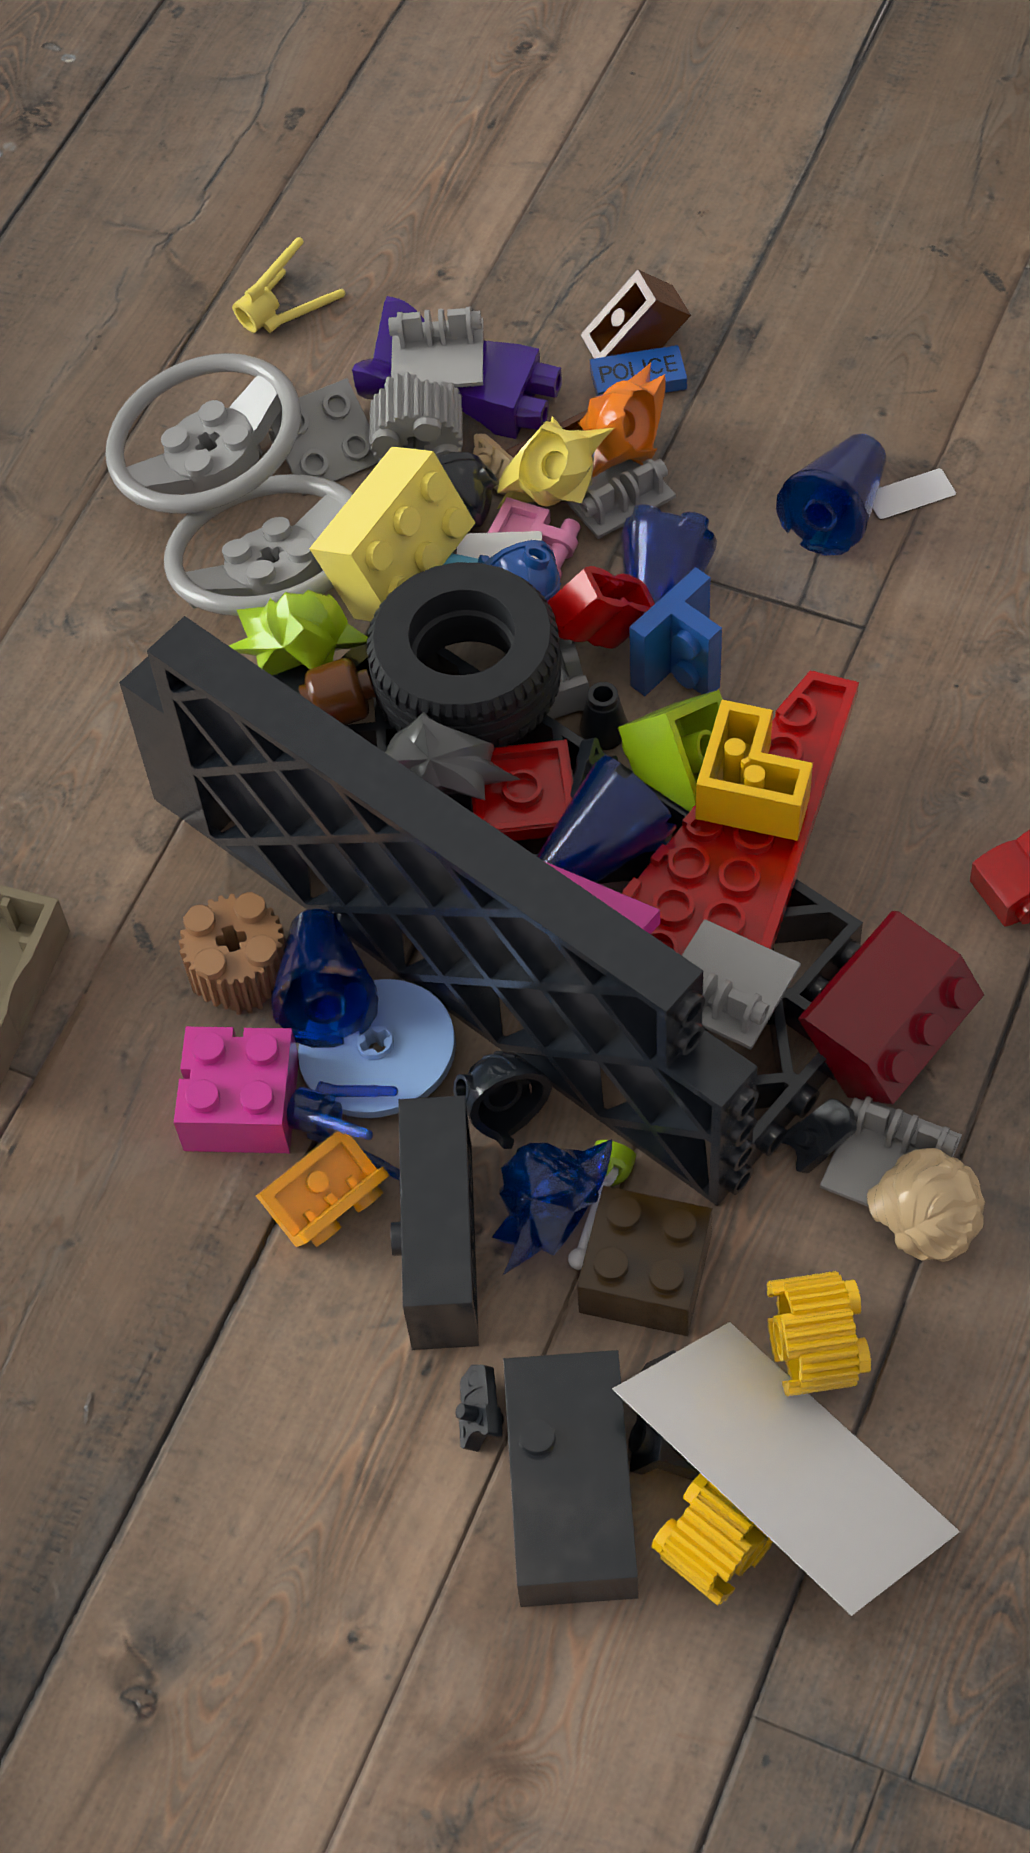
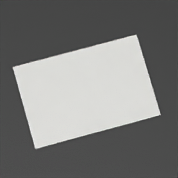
M730 1322L612 1388L851 1616L960 1532L811 1395L807 1393L786 1396L782 1381L791 1380L790 1376Z

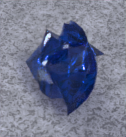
M612 1139L584 1151L563 1149L549 1143H529L518 1148L516 1154L501 1167L503 1186L499 1189V1195L508 1216L492 1238L514 1245L503 1275L542 1250L554 1256L564 1245L589 1205L598 1201V1191L603 1184L612 1152Z

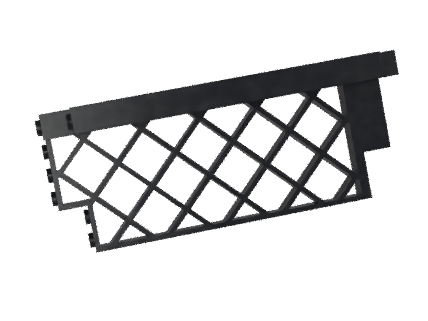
M184 616L147 650L148 657L119 682L152 794L157 802L406 982L416 984L431 992L442 1002L449 1013L500 1050L505 1051V1053H516L532 1064L551 1080V1086L716 1206L722 1202L729 1192L737 1195L746 1186L753 1174L754 1168L752 1166L763 1153L770 1156L778 1149L786 1136V1126L796 1115L803 1118L810 1112L819 1097L820 1092L818 1089L828 1078L836 1080L826 1064V1058L819 1051L799 1074L793 1072L786 1025L812 1042L798 1018L861 947L862 921L796 879L775 944L829 939L832 943L793 987L787 988L766 1025H770L777 1073L757 1075V1066L708 1033L707 1031L710 1030L702 1025V1013L705 1004V998L703 997L704 970L546 863L548 862L597 884L631 881L633 877L637 879L649 866L651 856L662 844L666 845L669 842L665 841L664 831L674 836L682 827V820L689 811L634 776L633 771L620 762H617L613 780L609 782L602 809L628 806L648 819L652 843L576 850L574 834L562 835L563 852L532 854L473 813L472 797L462 794L446 795L385 752L391 739L398 732L384 718L376 698H374L375 722L344 725L301 696L298 686L305 684V674L310 670L305 665H299L272 676ZM367 644L351 648L341 657L350 659L358 671L367 668L370 674ZM445 647L432 654L424 662V665L430 669L448 675H470L481 672ZM546 715L541 723L536 725V728L528 732L521 739L508 745L567 739L571 769L574 770L577 767L576 760L581 741L585 739ZM231 821H233L236 824L235 826L227 829L226 831L221 832ZM310 868L328 889V891L315 898L311 897ZM403 932L424 957V959L409 966L405 964ZM499 997L524 1029L508 1036L503 1035ZM600 1067L627 1100L626 1102L610 1109L604 1108ZM769 1108L757 1122V1119L754 1117L755 1109ZM705 1140L711 1143L710 1180L708 1175Z

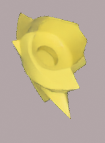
M552 416L551 421H546L503 471L497 493L506 494L497 509L501 508L506 497L525 503L537 502L539 505L546 507L555 505L560 501L582 503L589 486L592 485L593 461H595L592 455L614 428L569 431L562 429Z

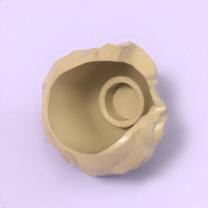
M918 1149L902 1155L897 1160L896 1165L886 1171L880 1182L869 1189L867 1193V1204L870 1214L875 1221L888 1226L894 1232L895 1244L898 1249L922 1261L934 1259L944 1262L954 1259L967 1251L971 1241L983 1228L985 1201L977 1176L970 1167L965 1166L958 1158L950 1157L939 1149Z

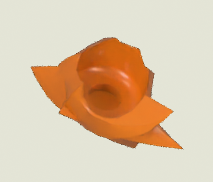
M651 362L628 381L616 382L603 395L590 399L588 411L579 422L582 429L586 431L614 428L595 450L592 478L610 467L629 459L643 465V461L653 458L657 448H654V441L665 397L666 380L664 374L650 381Z

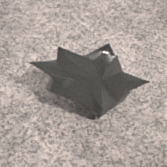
M425 712L410 725L395 734L385 752L446 795L462 794L485 800V785L521 780L491 762L494 751L493 744L443 726L430 719Z

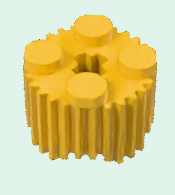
M836 1271L768 1281L767 1296H777L778 1300L777 1315L773 1316V1318H768L767 1327L772 1347L771 1352L775 1362L785 1361L788 1367V1375H790L791 1379L782 1381L785 1395L794 1396L856 1386L858 1384L857 1381H859L858 1374L871 1371V1357L865 1337L857 1338L855 1332L856 1325L853 1316L861 1313V1299L856 1281L854 1279L842 1281L841 1275Z
M700 1473L689 1485L683 1496V1499L691 1505L685 1509L683 1516L678 1521L671 1518L663 1525L653 1539L651 1547L660 1553V1559L716 1605H721L735 1591V1588L728 1581L731 1580L735 1573L741 1576L751 1565L756 1567L771 1548L773 1541Z

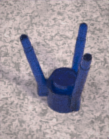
M319 1081L315 1090L299 1087L294 1091L288 1103L287 1124L292 1129L307 1132L308 1139L323 1142L335 1131L364 1140H371L373 1138L371 1130L341 1120L342 1105L340 1102L335 1101L336 1097H393L398 1094V1088L396 1086L335 1085ZM363 1150L377 1169L384 1167L391 1177L400 1181L399 1168Z

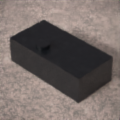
M465 1095L398 1099L401 1221L391 1222V1249L393 1256H402V1303L412 1350L479 1346L472 1142Z
M619 1350L503 1358L516 1576L520 1607L638 1599V1572L623 1399L612 1390V1388L621 1384Z

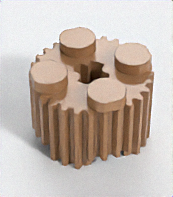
M246 892L238 898H235L234 894H230L228 899H225L222 895L218 897L216 902L210 899L208 900V906L195 905L183 917L185 929L180 931L182 938L179 940L180 954L193 993H196L198 996L202 995L205 1002L212 1000L215 1007L223 1004L224 1009L236 1010L237 1015H241L243 1010L252 1013L254 1007L260 1010L263 1009V1003L271 998L270 992L272 990H279L278 983L285 982L284 974H287L289 969H291L283 927L278 915L274 914L273 908L266 907L263 897L253 892Z

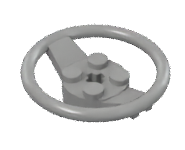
M234 353L211 354L176 364L144 383L130 396L117 413L106 442L105 455L109 474L117 488L136 505L158 512L172 514L196 513L231 503L264 483L276 472L290 453L296 441L301 422V407L297 391L288 377L276 366L248 355ZM237 372L256 377L229 408H225L221 401H208L200 407L199 411L184 418L178 425L167 429L161 436V443L164 447L163 454L126 467L124 448L127 435L140 413L162 393L191 378L211 373ZM282 408V422L279 433L270 449L259 460V455L262 456V449L259 443L266 436Z
M299 474L270 476L250 493L231 503L207 511L188 513L178 523L166 545L164 569L167 580L174 591L187 601L193 609L200 608L208 612L229 616H239L237 609L265 607L270 598L277 603L285 591L304 594L309 589L315 593L324 594L334 586L309 548L354 493L334 481L321 477ZM301 493L322 497L294 526L290 525L287 518L274 517L267 520L262 528L247 533L240 539L227 542L222 548L225 559L224 565L185 572L183 556L189 541L205 523L224 510L254 498L274 494Z

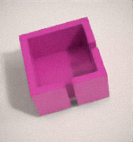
M186 1026L180 1067L183 1079H179L174 1114V1125L183 1151L290 1154L299 1068L298 1051L292 1028H244L243 1037H236L233 1027Z

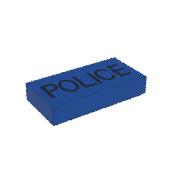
M675 345L590 359V372L596 396L603 395L616 382L628 381L650 362V381L665 374V393L687 389V375L679 346Z

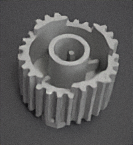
M405 371L404 375L396 373L395 378L386 377L384 389L381 388L379 389V394H374V400H371L369 445L374 458H379L380 462L391 447L434 451L437 457L453 452H461L463 447L462 397L459 394V389L454 388V383L441 381V386H438L437 381L429 383V379L419 381L416 374H410L408 371Z

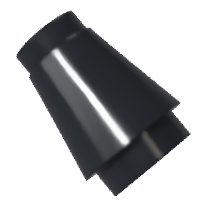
M598 682L593 684L588 690L579 730L583 739L597 738L601 750H610L622 742L618 727L627 724L628 721L616 687L609 682Z

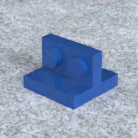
M696 567L629 627L630 686L644 696L670 673L674 675L675 679L682 686L688 689L693 688L701 695L720 688L722 627L710 620L711 577Z

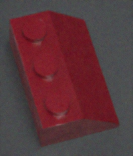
M891 911L798 1019L819 1053L826 1058V1064L848 1098L865 1100L868 1096L873 1098L872 1102L893 1105L982 999L984 993L961 954L901 912Z

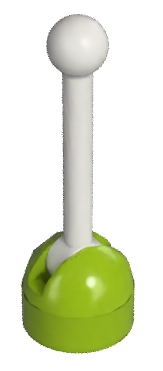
M598 1140L595 1142L589 1167L593 1177L599 1184L578 1247L572 1250L568 1256V1262L575 1270L582 1269L603 1185H619L632 1172L637 1155L632 1149L623 1144L609 1140Z

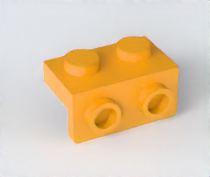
M343 1126L258 1193L256 1197L295 1247L304 1245L310 1240L315 1247H318L342 1228L336 1219L353 1206L359 1213L377 1200L384 1193L378 1185L390 1175L384 1167L377 1169Z

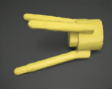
M297 237L264 275L245 291V295L232 305L237 319L250 332L255 333L264 327L271 333L281 324L345 296V291L339 289L279 315L276 314L275 311L279 308V302L271 292V289L285 276L286 271L283 267L303 245L301 237Z

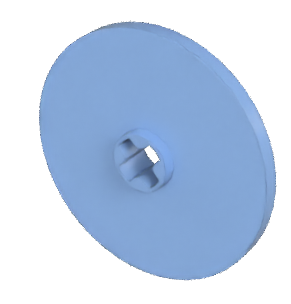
M394 979L371 980L343 989L326 1000L313 1013L300 1038L298 1060L307 1087L322 1104L344 1115L358 1118H378L399 1113L398 1099L427 1098L438 1088L447 1076L453 1063L456 1037L447 1009L431 992L406 981ZM377 1042L379 1046H385V1049L377 1053L373 1048L369 1049V1046Z

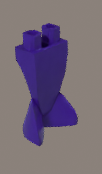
M387 296L384 301L374 358L362 360L356 363L352 369L357 394L365 399L374 400V394H379V389H384L386 377H391L392 336L389 333V317H397V312H418L410 304L399 298ZM483 340V385L455 388L459 389V394L462 397V412L483 424L495 435L517 439L521 427L538 430L547 421L549 414L548 400L535 398L534 396L539 394L557 398L562 386L561 367L540 363L538 348L515 343Z

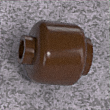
M341 658L311 668L305 674V684L298 686L301 696L344 725L365 719L369 714L368 700L376 697L367 668L358 671L355 664L347 658Z

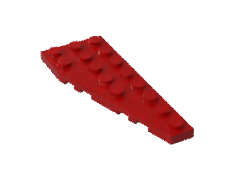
M810 670L775 712V717L772 720L771 746L768 754L813 763L810 798L798 841L695 819V805L682 820V827L666 845L662 844L651 856L649 866L637 879L633 877L622 891V894L660 910V924L651 933L652 936L682 955L705 919L773 950L858 695L859 682Z

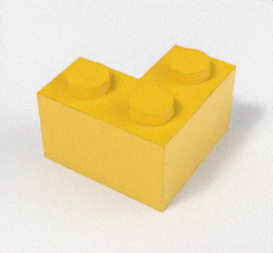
M721 700L696 783L695 819L798 841L810 798L813 763L768 754L771 746L773 710Z

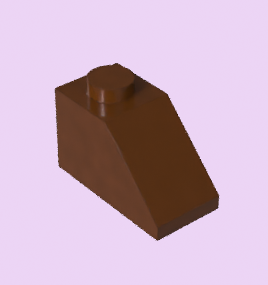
M637 270L581 333V336L594 358L662 348L691 314L673 285Z

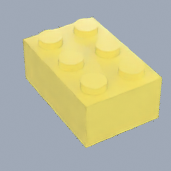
M391 447L309 549L354 619L371 622L380 604L395 588L413 575L432 567L443 565L474 526L475 521L434 451Z

